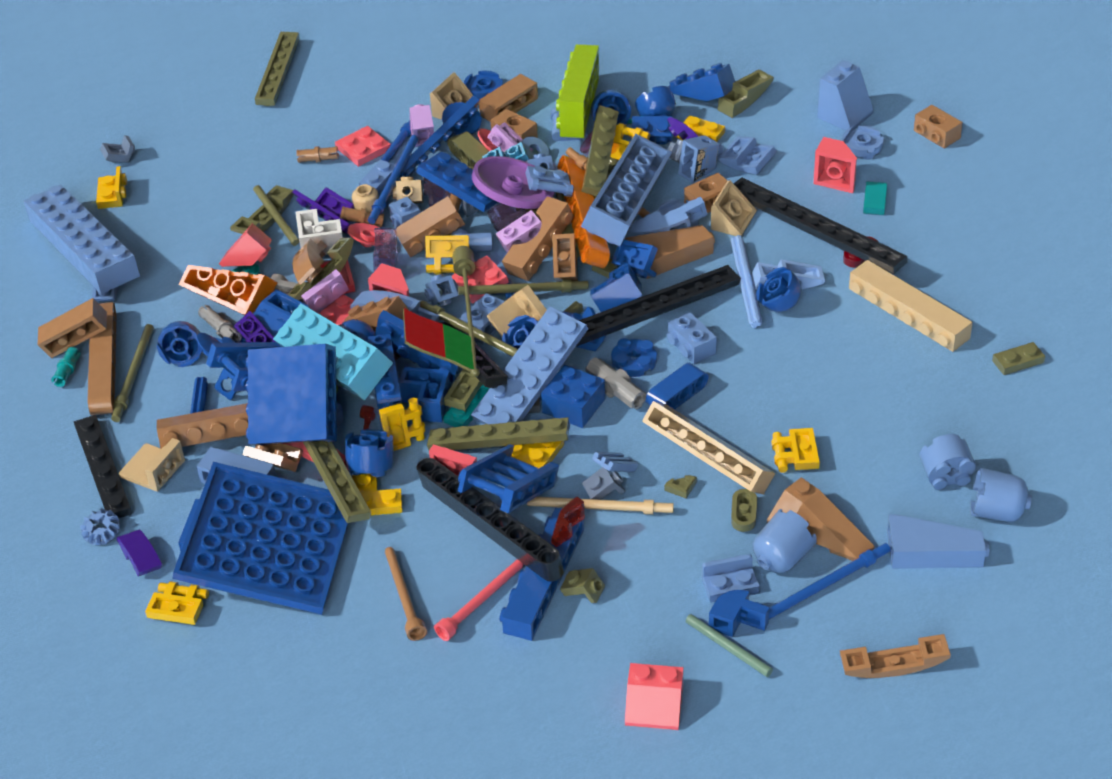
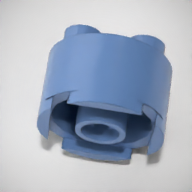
M956 434L942 435L932 440L934 444L928 448L925 445L921 449L920 460L929 482L935 490L944 489L947 485L952 484L964 486L971 481L970 476L976 469V463L964 438L960 439L959 435Z

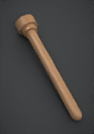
M387 547L385 555L407 618L405 625L406 635L409 640H420L427 634L425 623L415 613L395 550L392 547Z

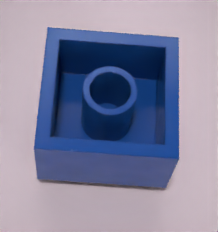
M563 365L541 393L542 413L554 418H568L570 424L583 428L605 400V379Z

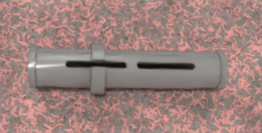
M205 305V308L203 306L200 307L198 315L217 331L218 336L221 338L229 337L236 343L241 341L242 336L233 328V324L222 319L209 305Z

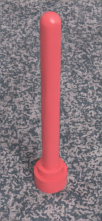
M518 559L515 560L451 618H442L434 625L436 634L444 641L451 639L456 634L457 625L523 568L524 564Z

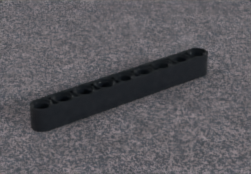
M425 458L418 462L416 468L421 484L429 493L544 580L556 581L563 576L564 568L561 557L555 547L516 518L501 511V507L472 487L463 493L458 492L459 476L436 459Z

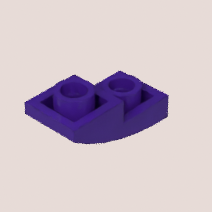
M672 117L667 119L671 125L668 128L675 137L679 136L682 140L699 137L681 121Z
M251 311L234 325L247 342H276L273 340L274 336Z
M140 529L117 537L126 560L130 559L138 577L161 569L162 563L156 551Z

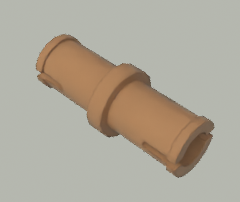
M316 146L314 149L297 150V156H299L297 161L298 163L316 161L318 163L321 160L339 159V153H337L339 150L337 146L328 148Z
M342 206L341 219L371 224L368 222L371 212L363 208L357 210ZM380 214L375 224L371 225L382 227L384 214Z

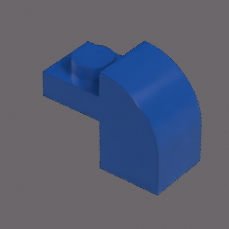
M732 590L722 594L717 598L709 612V626L721 634L733 637L740 623L765 631L769 624V607L750 601L749 591Z

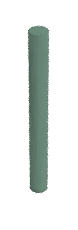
M688 615L686 618L687 624L764 676L769 677L772 674L773 668L694 615Z

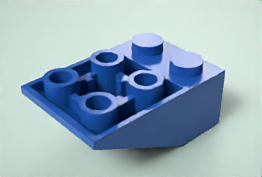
M717 63L706 71L704 68L693 71V74L687 76V73L678 75L675 80L669 82L670 85L667 87L676 95L710 101L728 94L732 90L735 78L730 64L722 65V63Z
M276 289L261 301L253 314L275 337L279 329L283 327L300 303L308 308L310 307ZM242 336L239 343H246V339Z

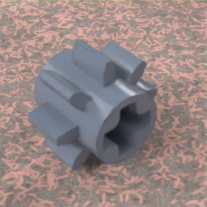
M677 139L676 143L670 142L667 149L672 152L670 159L680 163L683 141Z

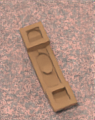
M945 634L918 638V645L869 653H867L866 647L840 651L845 675L860 678H884L911 674L936 666L951 658Z

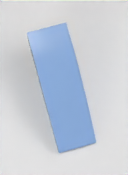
M783 259L780 260L778 266L757 262L751 274L755 290L758 289L760 282L762 284L765 283L767 280L765 276L769 272L780 267L790 269L797 276L801 283V289L822 285L825 282L821 266Z

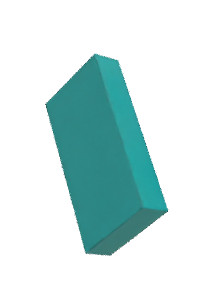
M866 181L864 214L884 215L887 183Z

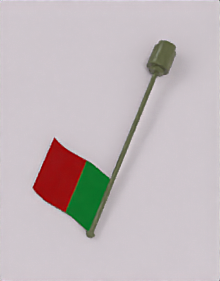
M459 246L452 254L453 269L457 275L463 277L469 335L403 308L404 338L406 345L422 353L453 363L469 371L473 377H477L480 371L477 369L468 286V276L475 271V259L473 251L468 246Z

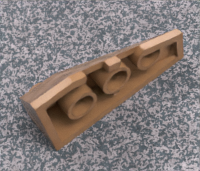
M802 477L784 490L767 518L768 523L779 509H782L784 513L792 510L809 523L807 529L811 536L816 534L817 545L826 547L830 553L852 561L859 558L861 553L875 549V546L818 488Z

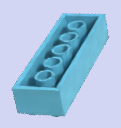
M301 303L273 338L281 347L325 343L335 346L336 383L363 400L368 397L393 364L390 359L373 345Z

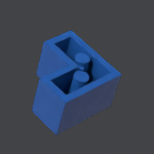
M627 262L610 272L608 280L591 289L590 296L600 312L640 298L642 296V284Z
M404 367L399 381L401 402L409 403L408 400L410 398H417L418 404L422 408L421 420L442 423L447 407L444 405V397L451 388L449 370Z

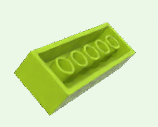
M576 44L574 51L570 52V61L567 62V70H565L564 79H562V89L559 90V99L556 100V111H559L556 128L560 129V137L584 138L591 113V103L599 83V45Z

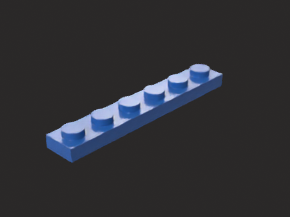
M475 95L410 155L399 176L400 181L401 177H411L417 165L425 162L430 153L434 154L440 148V143L443 140L447 142L452 137L453 131L456 128L459 130L465 124V119L468 116L472 118L478 111L477 105L480 100Z

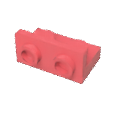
M434 444L429 450L430 458L436 459L457 476H459L462 469L477 462V457Z

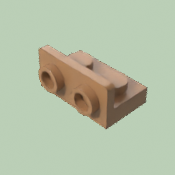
M283 443L262 444L263 446L256 444L255 448L249 446L244 448L242 454L244 456L268 462L276 467L296 472L303 452L300 448Z

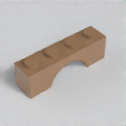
M548 196L545 198L536 211L539 220L542 222L539 233L526 243L512 245L502 260L508 274L529 281L533 274L537 272L538 267L553 247L552 235L562 234L574 217L567 202Z

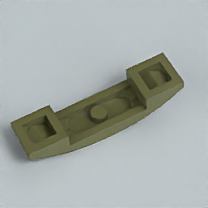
M276 185L266 195L282 215L294 194L292 193L293 190ZM262 205L249 218L240 217L230 227V231L243 234L253 223L264 232L276 221L266 207Z
M351 237L340 238L327 252L332 260L310 283L303 282L301 285L297 283L287 295L301 300L303 299L301 295L334 270L340 273L350 256L354 240Z

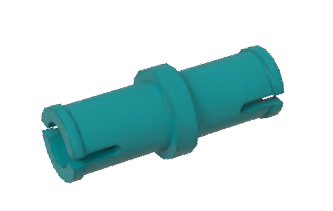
M69 347L63 359L59 360L57 370L51 378L52 383L55 382V386L63 387L69 375L75 371V364L81 355L80 352H77V348Z

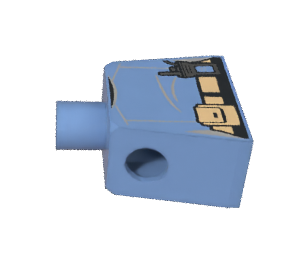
M704 135L683 140L678 174L692 183L715 170L718 155L723 153V146Z

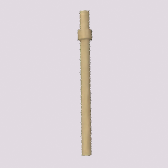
M536 497L527 502V506L640 511L643 514L654 515V512L673 513L674 503H656L654 500L645 499L644 502Z

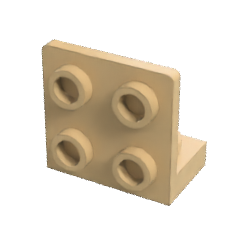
M526 285L490 312L487 318L498 333L503 336L504 332L507 333L510 328L508 326L510 321L516 317L527 315L539 321L547 309L529 285Z
M172 438L162 449L147 443L144 444L119 472L120 478L158 492L185 461L181 442Z

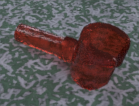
M363 405L360 409V418L365 419L363 430L369 429L371 421H374L376 417L373 412L374 408Z

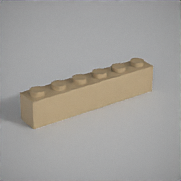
M865 261L850 272V290L950 351L954 352L970 339L972 321L871 261Z
M653 401L642 422L751 492L764 495L775 475L771 470L666 404Z

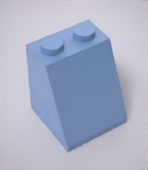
M842 60L820 78L817 118L844 130L849 128L854 130L873 114V107L859 66Z

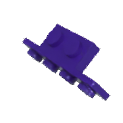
M325 187L315 201L296 189L292 191L297 197L295 201L304 208L309 206V210L317 209L318 217L323 215L325 221L340 219L342 232L346 235L348 234L350 224L347 222L348 220L341 219L340 215L342 206L354 209L353 203Z

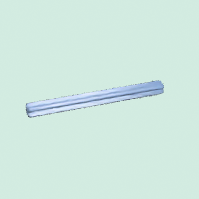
M737 235L731 239L738 276L741 278L740 285L748 321L752 328H756L762 325V318L744 240L740 235Z

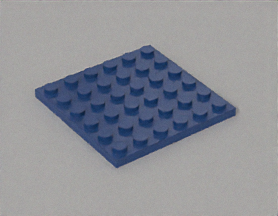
M213 462L173 571L172 579L322 615L348 523H346L328 489Z

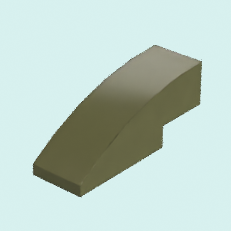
M758 69L735 81L732 90L719 98L718 111L731 118L739 115L763 94L773 82L774 77Z

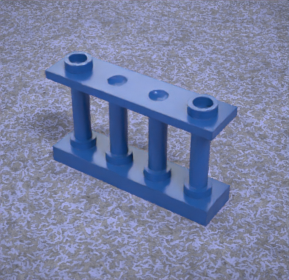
M390 334L367 337L369 344L376 347L393 362L374 387L378 415L380 409L399 404L401 400ZM379 415L380 427H381V430L383 431V429H382V424H381V419H380V415Z
M277 342L212 343L206 364L210 368L227 367L235 375L231 389L233 391H247L248 369L240 367H246L248 350L281 346Z
M509 444L462 469L458 477L460 482L458 492L463 493L476 486L497 495L502 500L500 510L509 514L553 488L559 465L549 462L540 468L534 467L513 458L514 445Z

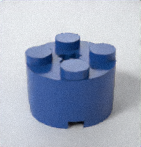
M376 429L360 430V435L355 436L354 432L345 436V466L350 475L371 473L374 477L385 476L386 471L393 467V436L387 437V432Z

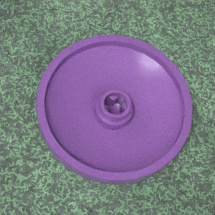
M503 156L486 157L475 164L472 172L473 183L483 194L511 207L537 209L547 196L553 198L555 193L537 189V191L530 190L525 172L527 166H535L515 158Z

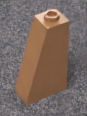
M703 225L625 238L628 241L653 245L658 248L650 268L657 273L656 275L713 254L715 243L713 234Z

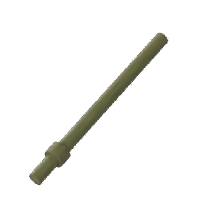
M564 279L561 282L469 286V295L516 293L526 285H529L533 292L561 291L562 293H567L572 290L588 289V281ZM458 286V295H465L464 286Z
M423 300L420 301V307L439 315V321L443 320L469 334L468 323L448 314L444 308L438 305L433 306ZM473 326L475 338L512 357L518 349Z
M151 324L145 325L120 395L115 399L114 411L111 416V420L114 422L120 421L123 411L128 407V397L154 329Z

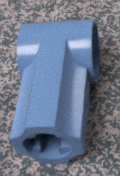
M458 229L451 233V236L469 235V248L473 252L493 251L492 233L469 234L463 229Z

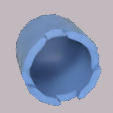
M985 468L978 470L973 485V490L977 491L976 501L971 500L970 515L1013 522L1023 515L1025 509H1030L1032 495H1028V487L1022 478Z
M779 509L753 541V552L757 558V563L765 570L776 573L787 572L817 543L816 534L811 536L807 529L809 523L792 510L784 513L782 509Z

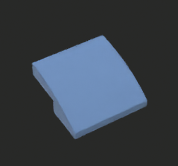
M737 136L718 159L719 162L730 168L745 173L758 174L776 153L774 145L757 144L755 137Z

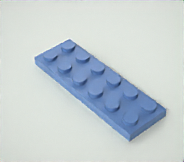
M550 306L504 368L503 372L508 376L507 385L490 388L472 412L471 416L473 419L482 424L522 422L540 397L542 391L550 383L588 330L587 325Z

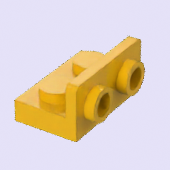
M116 166V176L98 177L96 199L98 209L123 207V198H126V188L124 185H127L126 173H122L121 166Z

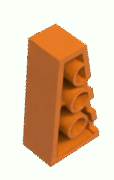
M188 265L179 285L245 316L249 311L255 312L261 301L274 291L278 282L262 274L254 275L247 272L239 273L224 269L216 270L208 267Z

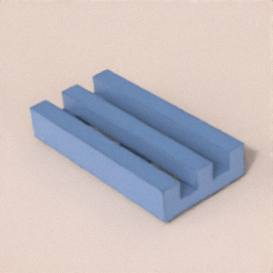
M595 452L592 458L594 462L608 471L634 472L639 465L636 462H631L632 459L629 457H624V454L616 452Z

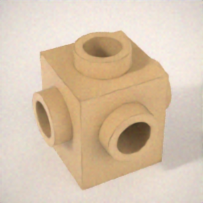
M401 177V181H396V186L392 190L393 199L398 201L408 197L413 203H423L421 180H413V177ZM406 190H411L408 195H405Z

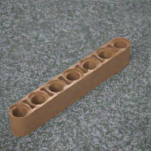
M114 302L99 303L107 311L106 330L91 337L89 342L88 408L91 416L109 414L114 411L117 324Z

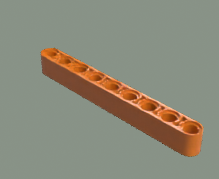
M562 155L558 162L557 170L568 173L570 184L573 185L572 196H564L574 215L571 223L582 263L604 269L610 257L606 239L596 234H591L581 227L594 201L593 195L581 192L585 170L580 169L569 156Z

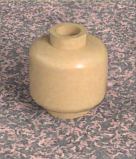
M367 184L360 185L352 193L354 209L361 210L363 208L368 212H372V205L379 198L378 191L373 186Z

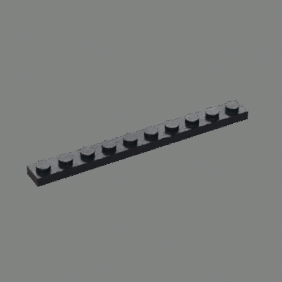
M743 177L733 183L754 207L865 261L869 260L892 274H895L908 263L906 255Z
M729 265L581 319L579 321L586 324L588 330L576 347L737 286L741 278Z

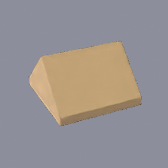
M455 72L430 93L432 117L442 120V113L448 105L456 102L466 103L473 96Z
M731 180L726 182L711 206V230L733 236H742L757 210Z

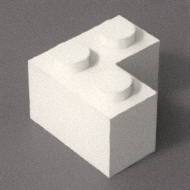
M317 209L296 212L301 248L310 238L316 244L322 240L327 245L323 251L327 255V252L340 238H343L340 219L319 222Z

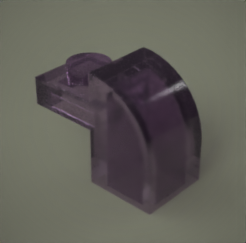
M501 203L492 207L487 212V215L495 230L499 232L527 212L525 209L516 211L515 207Z
M375 228L374 271L381 263L397 268V228Z

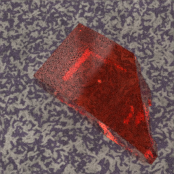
M578 496L570 501L559 513L551 543L555 547L572 537V527L585 519L584 501Z

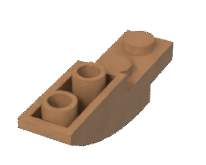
M310 238L293 257V271L300 285L306 280L310 283L323 270L320 265L325 261L322 258L326 255L323 251L327 245L322 240L316 244Z

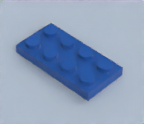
M441 151L417 167V174L482 212L498 203L483 194L474 185L472 180L473 169L455 160L447 153Z
M385 310L380 313L375 336L390 334L393 351L397 352L399 356L408 358L417 363L421 368L449 370L450 382L454 383L459 373V366L422 353L406 345L404 321Z

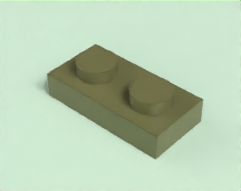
M1034 342L995 353L993 354L992 361L1003 375H1007L1044 363L1045 355Z
M463 369L445 395L444 405L466 411L482 383L476 377H473L469 371Z

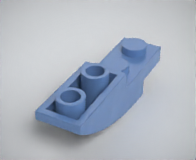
M699 197L677 209L669 211L663 216L659 210L635 221L625 238L691 227L692 222L708 215L705 203Z
M363 291L350 305L352 309L357 305L360 307L371 301H374V303L385 297L399 296L409 311L439 322V315L421 308L420 300L389 291Z

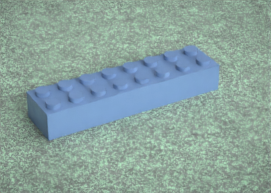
M635 133L591 204L581 227L591 234H596L606 239L611 244L620 246L661 176L672 152Z
M62 185L53 186L49 190L40 194H34L23 201L30 222L100 294L140 277L134 255Z

